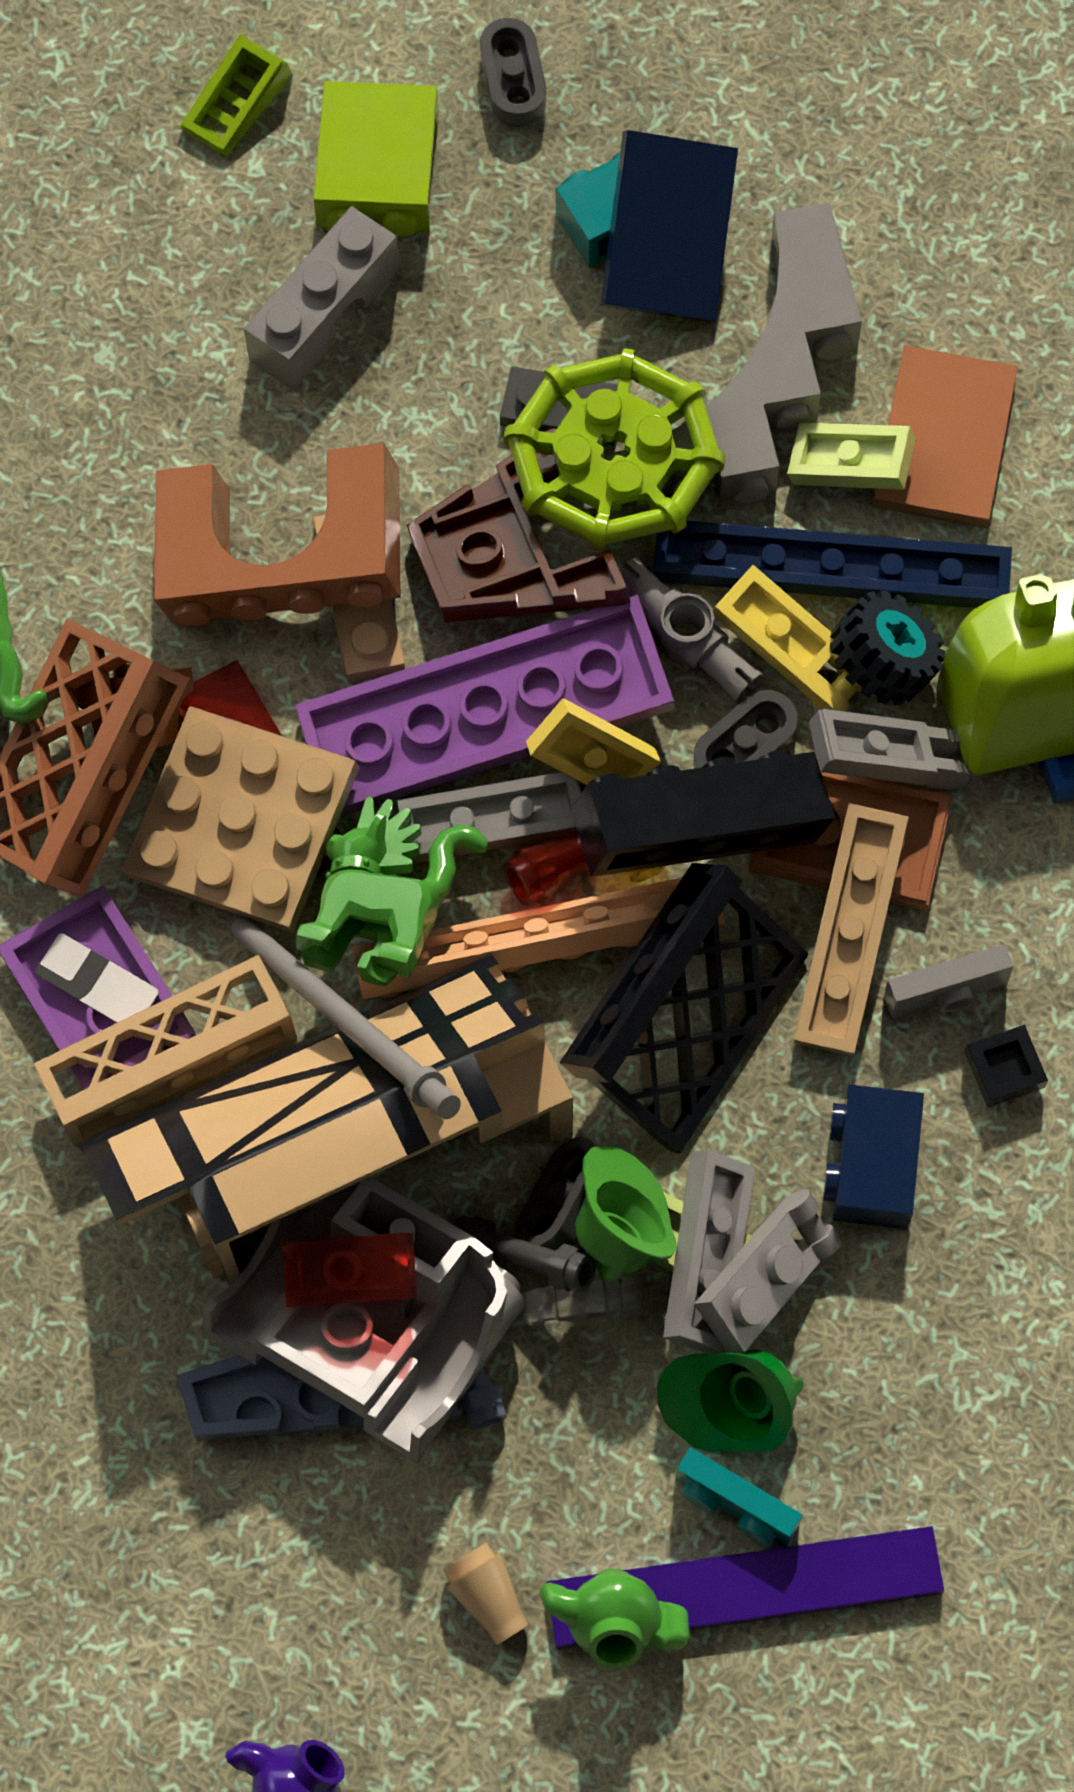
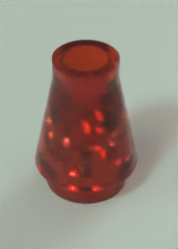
M578 832L568 837L514 851L513 859L504 864V874L511 891L520 903L525 906L535 902L544 905L588 868Z

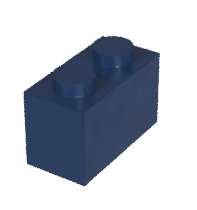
M849 1084L845 1103H833L829 1140L841 1142L838 1164L827 1163L823 1189V1201L834 1202L833 1221L908 1230L914 1208L924 1093Z

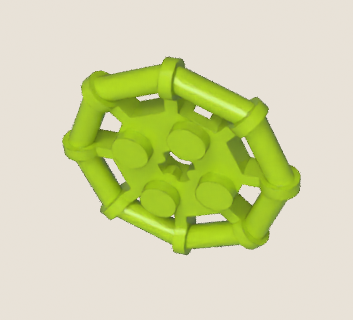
M623 348L622 354L562 368L553 364L543 371V381L515 423L506 426L503 437L504 444L510 447L524 496L521 506L529 516L539 515L593 543L594 550L605 551L606 545L669 530L677 534L686 528L687 516L715 473L723 471L726 460L725 453L718 448L704 402L706 390L697 381L689 383L636 356L635 349ZM619 379L617 391L599 389L592 392L588 398L582 399L574 390ZM632 380L672 401L661 408L648 403L630 393ZM559 400L568 410V413L554 433L538 431ZM682 417H685L694 447L692 450L676 448L671 425ZM618 441L624 443V449L630 454L626 458L616 455L611 461L605 460L603 458L604 447L602 445L607 442ZM536 453L553 455L559 470V477L550 483H544ZM673 471H688L672 498H666L662 494L661 489ZM569 494L596 508L598 514L595 518L561 499ZM637 501V506L647 504L651 508L649 511L611 519V513L622 510V504Z

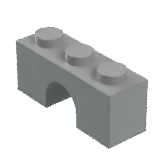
M351 206L243 328L249 361L294 391L330 350L329 336L343 310L352 301L366 309L400 270L397 236Z

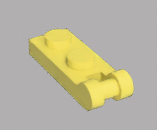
M752 565L713 609L714 617L805 694L817 710H822L823 708L847 712L850 709V698L857 691L860 692L862 686L857 682L851 685L845 679L848 672L845 669L839 670L834 661L839 655L831 653L830 644L833 641L830 638L831 631L757 567ZM827 662L837 670L839 675L832 684L818 673Z

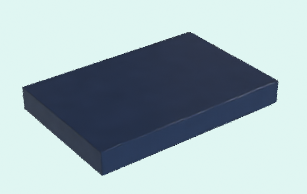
M626 130L622 133L601 306L705 322L716 321L738 148Z

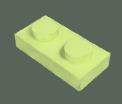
M799 422L787 475L793 485L905 490L916 437L910 426Z

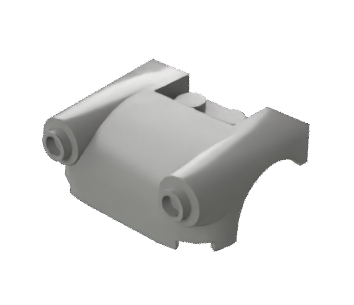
M368 1177L270 1223L257 1251L238 1278L225 1291L210 1298L204 1305L203 1333L255 1365L264 1357L362 1416L364 1418L363 1430L418 1463L525 1305L524 1299L520 1294L521 1287L519 1282L509 1272L496 1266L492 1259L493 1252L473 1236L375 1179Z

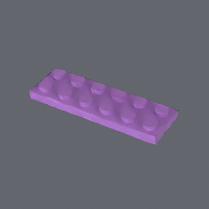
M638 595L629 597L630 603L624 605L594 608L295 704L308 745L354 759L360 767L340 817L361 811L365 799L369 796L373 798L374 806L384 803L387 799L395 800L531 756L526 740L562 698L618 728L675 710L674 699Z

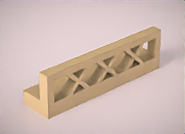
M258 954L33 1064L75 1147L85 1140L116 1127L296 1039L297 1035L291 1015ZM254 977L267 999L266 1002L245 1012L225 1006L231 989ZM216 996L214 1003L207 1001ZM188 1009L209 1014L202 1033L189 1039L169 1034L176 1015ZM220 1018L227 1019V1021L218 1024ZM160 1023L158 1030L151 1028ZM132 1036L153 1042L146 1060L134 1066L112 1061L119 1043ZM164 1045L171 1047L162 1052ZM103 1051L101 1058L94 1056L95 1054ZM75 1064L95 1068L96 1071L89 1088L65 1099L53 1075ZM107 1073L115 1074V1075H113V1076H111V1077L105 1079Z

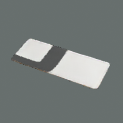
M63 933L58 934L35 971L37 976L117 1023L149 1008L159 993L158 989Z

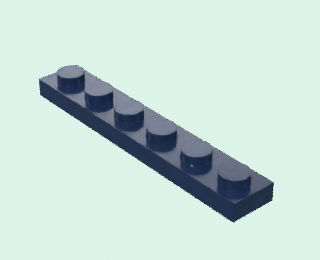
M686 520V528L677 534L672 533L670 530L656 534L653 575L665 583L732 588L747 570L754 565L786 593L860 599L872 591L876 595L880 591H888L892 599L898 594L906 598L907 603L977 608L996 597L1010 593L1012 547L688 520Z

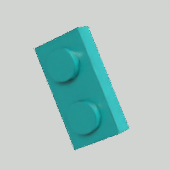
M689 1447L676 1469L675 1481L684 1485L680 1494L686 1500L712 1514L719 1506L740 1519L736 1527L741 1533L765 1547H770L774 1540L787 1547L800 1525L803 1514Z

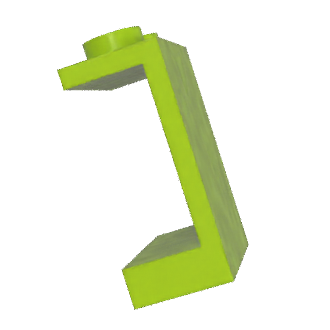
M324 81L313 197L317 227H327L330 230L345 212L353 206L397 237L411 236L415 232H430L429 193L434 134H438L439 122L437 86Z

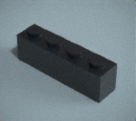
M776 750L764 754L757 760L737 763L734 758H720L708 762L701 768L681 771L678 766H663L650 771L645 776L624 779L621 774L617 773L602 775L587 784L571 809L591 877L816 843L836 818L815 752L791 755L789 750Z

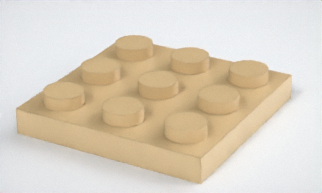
M189 706L128 853L122 872L128 878L294 933L325 856L327 842L333 836L360 767L354 759Z

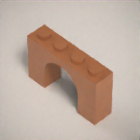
M385 443L327 450V507L322 527L314 540L299 554L283 562L270 565L248 564L231 556L230 489L213 464L156 471L154 601L171 622L187 627H197L207 624L209 619L235 617L241 620H257L265 617L267 613L288 610L301 614H312L323 610L324 606L350 604L356 607H372L380 604L385 599L401 598L399 467Z

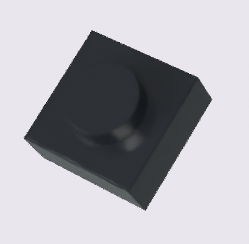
M1025 1025L966 1045L964 1052L987 1108L1046 1087L1048 1082L1047 1076Z

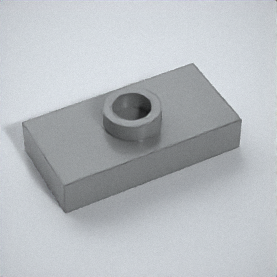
M1006 944L888 979L883 999L891 1020L936 1006L940 1013L953 1012L972 1003L974 1000L972 995L1007 985L1014 965Z

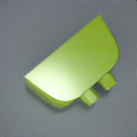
M1042 574L1021 578L1017 592L1001 595L972 610L963 619L952 638L943 661V667L939 673L937 688L952 730L957 731L960 740L959 748L964 762H966L967 769L972 774L981 775L1044 761L1053 757L1074 754V579L1053 584L1050 577Z

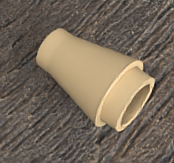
M487 1542L443 1569L451 1583L446 1586L448 1591L490 1634L496 1645L529 1625L522 1613L501 1552L495 1555Z

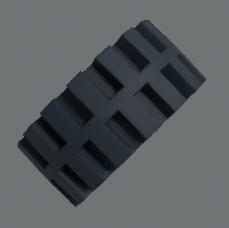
M872 591L863 598L861 597L837 623L831 632L830 638L833 641L830 644L831 653L839 655L834 661L838 669H845L848 672L845 679L851 685L857 682L862 686L860 691L868 698L875 694L877 701L883 704H887L892 700L894 705H902L906 700L908 702L924 689L943 667L942 662L946 655V651L940 649L944 644L941 635L933 633L932 630L936 627L930 618L924 620L920 616L923 610L914 604L912 608L906 605V598L898 594L892 599L888 591H880L877 595Z

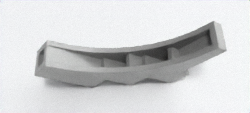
M830 202L774 212L771 243L777 282L776 295L765 330L745 366L718 397L706 406L718 448L726 455L723 471L715 473L710 481H715L720 502L735 499L737 503L750 504L764 499L769 492L777 491L779 462L770 428L776 427L778 430L785 432L798 429L799 422L809 423L810 420L818 419L821 392L812 357L818 356L822 360H834L846 355L851 349L858 348L862 320ZM686 422L672 429L676 448L694 449ZM621 450L604 455L603 458L611 461L616 455L626 458L630 453L626 450ZM674 470L661 491L673 490L675 492L688 471ZM637 501L630 502V503H625V504H622V505L635 504V503H637Z

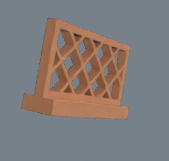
M67 618L30 692L31 694L34 691L43 690L47 695V704L40 718L26 724L15 723L0 754V809L7 806L11 829L0 833V857L29 873L28 875L44 884L83 898L190 678ZM80 639H83L88 644L91 664L72 673L70 659ZM105 651L112 654L105 656ZM130 662L131 665L118 692L113 694L109 672ZM95 680L99 702L79 711L75 689ZM61 697L65 719L45 728L43 714L49 702ZM102 717L101 727L91 747L86 750L82 727ZM68 734L72 757L52 766L48 744ZM34 751L38 774L19 783L17 768L23 756ZM75 772L76 778L64 802L59 805L55 781ZM41 789L45 812L26 821L22 798ZM48 827L49 833L36 860H33L29 836ZM14 844L15 849L9 847V845Z

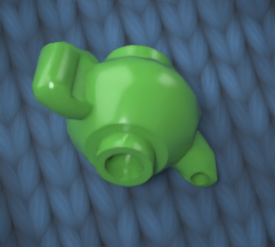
M614 1568L603 1570L594 1578L585 1582L577 1591L553 1583L544 1584L539 1590L544 1609L561 1622L567 1623L570 1635L576 1643L589 1653L597 1664L603 1667L613 1669L628 1667L641 1657L643 1650L647 1646L657 1650H679L690 1641L687 1610L674 1603L657 1601L654 1591L644 1581L623 1570Z

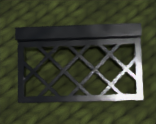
M691 863L559 1062L576 1078L588 1079L663 1147L677 1154H680L809 955L738 888L742 880L727 865ZM729 903L738 912L740 938L720 941L718 917ZM756 929L761 933V935H756ZM771 942L784 957L770 977L760 978L757 945ZM741 948L744 981L724 985L721 951ZM705 954L708 988L687 991L685 968L694 955ZM745 991L747 1014L739 1026L727 1028L725 994ZM709 997L712 1031L691 1034L688 1001ZM672 1004L675 1038L654 1041L652 1018L660 1006ZM713 1041L715 1063L706 1076L695 1078L692 1044ZM676 1048L679 1081L658 1085L655 1051ZM639 1054L642 1088L626 1091L613 1077L626 1057ZM680 1091L682 1114L672 1130H670L661 1122L659 1095ZM643 1098L644 1106L637 1099Z

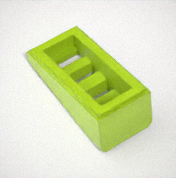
M239 34L179 125V128L227 158L293 73L285 60L244 35ZM247 65L263 74L259 82L242 73ZM233 82L251 92L247 100L228 89ZM220 98L240 110L235 118L215 106ZM207 115L228 127L223 136L201 124Z

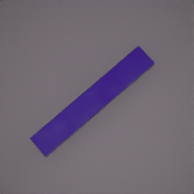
M933 1526L623 1570L644 1581L654 1591L657 1601L670 1602L684 1607L688 1612L690 1630L941 1595L944 1592ZM597 1574L547 1581V1583L561 1585L567 1589L577 1591L585 1582L594 1578ZM551 1615L556 1650L578 1647L579 1645L570 1635L567 1623L561 1622Z

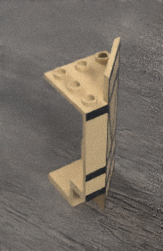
M491 954L362 1013L367 1020L422 1067L431 1066L444 1076L446 1087L459 1097L461 1101L459 1112L450 1119L441 1118L429 1107L417 1106L407 1097L405 1086L338 1027L334 1026L85 1140L81 1144L118 1226L177 1199L187 1223H190L200 1251L213 1279L225 1274L231 1285L238 1278L240 1272L229 1242L471 1129L474 1130L481 1144L538 1117L550 1142L573 1132V1096L545 1043L544 1021L537 1012L531 1015L524 995L510 978L505 979L499 963Z

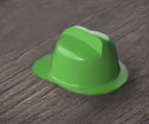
M604 1144L592 1147L583 1158L582 1173L586 1197L575 1221V1236L580 1245L595 1259L601 1279L612 1282L623 1273L631 1274L641 1271L654 1258L659 1260L671 1258L677 1250V1244L672 1231L664 1192L652 1172L635 1156L621 1148Z

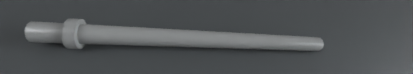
M240 917L234 921L231 927L232 936L255 956L259 954L266 966L405 1086L406 1095L419 1107L431 1108L443 1119H450L459 1112L461 1101L459 1097L446 1087V1080L440 1072L431 1066L422 1067L251 919Z

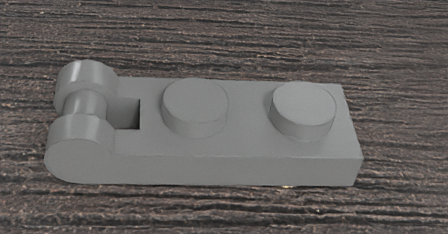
M808 1189L796 1191L786 1197L694 1303L727 1353L745 1352L820 1261L833 1255L842 1245V1240L831 1224H823L817 1214L820 1206ZM796 1228L803 1237L798 1244L795 1243L791 1236Z

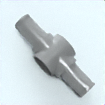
M637 557L627 562L626 567L629 571L623 566L619 569L626 583L629 597L638 595L648 626L659 636L661 650L667 658L675 663L689 664L695 671L703 669L732 696L736 703H741L747 698L746 690L752 694L763 680V674L755 670L728 643V635L714 623L713 608L707 600L699 595L683 594L678 589L671 590L653 575ZM687 623L699 628L700 632L694 636L687 637L679 635L673 628L679 624Z

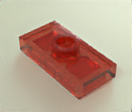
M413 1233L282 1242L286 1308L417 1298Z

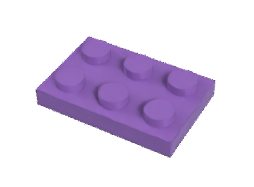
M103 885L0 944V956L59 1051L117 1023L36 975L35 971L60 933L67 935L157 988L159 993L151 1006L172 997L169 989ZM184 1013L176 1015L169 1034L187 1039L196 1036V1032ZM160 1023L151 1028L158 1030ZM132 1036L119 1043L112 1061L134 1066L146 1060L153 1042ZM164 1045L162 1052L171 1047ZM103 1051L95 1054L94 1056L101 1058ZM81 1064L69 1067L83 1090L89 1088L96 1069ZM107 1073L105 1079H107V1078H109V1077H111V1076H113V1075H115V1074Z

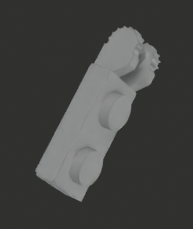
M823 708L818 710L809 721L817 761L822 773L927 785L930 790H945V792L959 790L965 787L966 784H970L969 781L972 780L966 762H961L960 760L955 762L954 759H951L957 756L958 753H961L957 731L952 729L947 730L946 728L926 726V723L921 721Z

